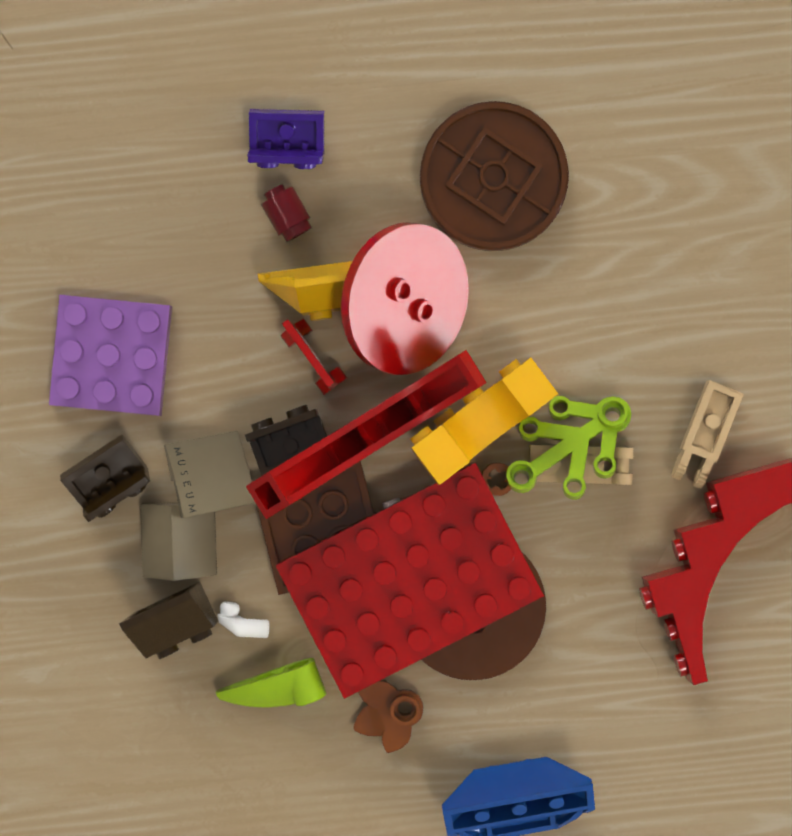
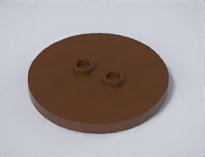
M500 101L473 104L448 117L436 129L428 141L420 169L422 197L427 211L437 226L458 243L482 251L514 249L527 244L542 234L558 215L566 197L569 181L566 154L553 129L534 112L516 104Z
M523 552L522 554L544 597L421 659L425 664L439 673L452 678L483 680L499 676L511 670L528 656L536 645L544 626L546 597L537 570Z

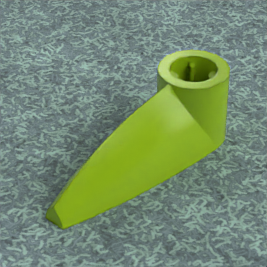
M314 658L303 659L261 673L216 691L219 700L248 707H279L292 704L304 706L320 700L327 694Z

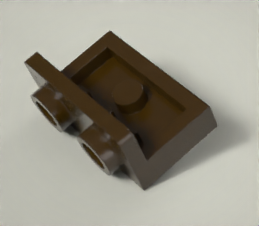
M303 405L287 411L288 419L274 424L271 417L251 425L253 432L245 434L247 442H250L261 475L266 474L327 437L317 409L309 411L307 405Z
M120 435L60 474V481L82 506L83 516L88 522L97 516L102 518L113 511L117 503L128 496L135 497L139 495L150 482L147 465L123 435Z

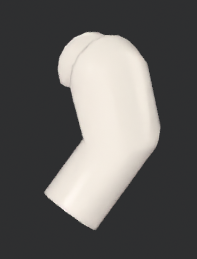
M225 601L221 603L220 613L217 614L218 621L234 635L252 638L268 637V620L245 619L238 615L240 606L236 602Z

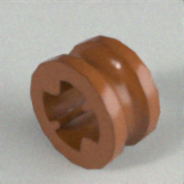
M500 462L487 465L482 471V476L492 495L502 496L507 494L511 490L508 483L500 489L497 485L490 487L487 479H492L488 475L494 469L499 473L503 471L507 473L508 466Z

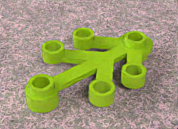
M564 396L554 397L549 404L551 417L558 421L566 420L569 416L591 419L581 428L540 422L535 417H527L519 424V433L524 440L535 441L541 437L561 441L531 462L524 460L513 462L508 467L506 473L509 487L517 493L529 492L536 484V477L572 453L569 475L563 482V492L569 499H580L586 489L583 477L589 441L601 432L600 455L594 460L593 470L600 478H610L616 470L614 452L617 433L628 427L632 415L628 403L619 397H606L597 405L570 401ZM558 403L566 405L567 410L564 413H557L553 407ZM609 411H615L619 414V419L609 421L605 415ZM527 424H533L537 427V431L533 434H527L523 428ZM608 461L612 468L609 471H601L598 468V463ZM520 473L526 474L529 477L528 482L525 484H518L514 479ZM570 482H578L582 488L579 492L572 493L568 490L567 485Z

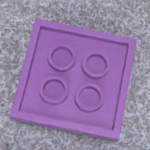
M59 295L49 405L162 416L172 306Z

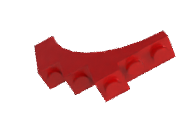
M467 350L371 410L248 484L246 488L265 519H268L487 382Z
M792 458L706 482L708 492H704L705 503L710 514L715 513L716 518L674 529L676 539L671 541L677 561H683L684 565L642 577L644 587L639 588L644 608L646 610L651 608V612L657 617L668 615V619H664L663 622L669 640H675L679 654L674 655V661L680 677L685 676L693 685L708 681L703 657V621L713 584L721 566L737 543L760 521L783 506L792 503Z

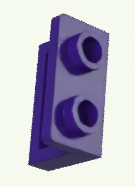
M250 109V149L247 154L248 162L257 163V166L260 168H276L281 163L294 164V167L298 169H313L316 167V164H322L325 155L324 111Z

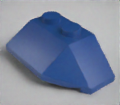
M549 757L527 759L474 769L442 804L447 836H520L559 829L576 820L583 813L595 810L592 780Z

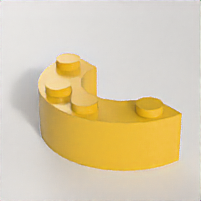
M516 358L499 371V374L502 376L499 381L485 391L480 387L462 398L466 405L456 413L449 408L433 420L437 426L434 430L426 426L410 438L414 444L411 450L438 485L468 464L474 456L558 395V392L532 358H529L522 364Z

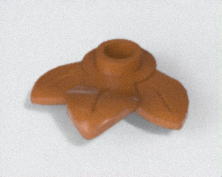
M381 680L359 691L360 697L367 705L358 714L354 724V731L366 736H382L383 746L387 753L403 748L410 740L412 726L421 719L423 714V702L420 696L412 690H397L389 682ZM401 702H409L412 705L411 711L408 713L400 712L398 705Z

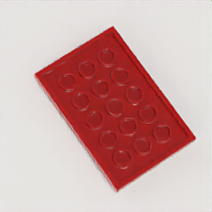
M475 462L460 469L442 484L438 485L435 482L276 564L284 584L344 699L544 597Z

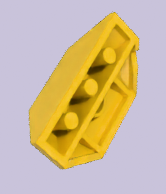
M352 261L258 273V281L303 316L310 315V321L331 319L332 312L341 311L343 285Z

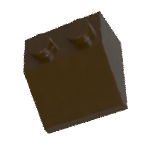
M198 582L134 612L119 623V625L145 658L157 654L158 659H162L178 651L177 644L190 638L193 644L212 635L213 633L210 628L217 624L218 619L201 583Z

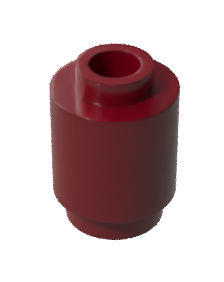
M281 184L264 194L266 201L261 206L278 236L283 235L286 242L297 238L312 228L308 221L311 217L293 187L286 189Z

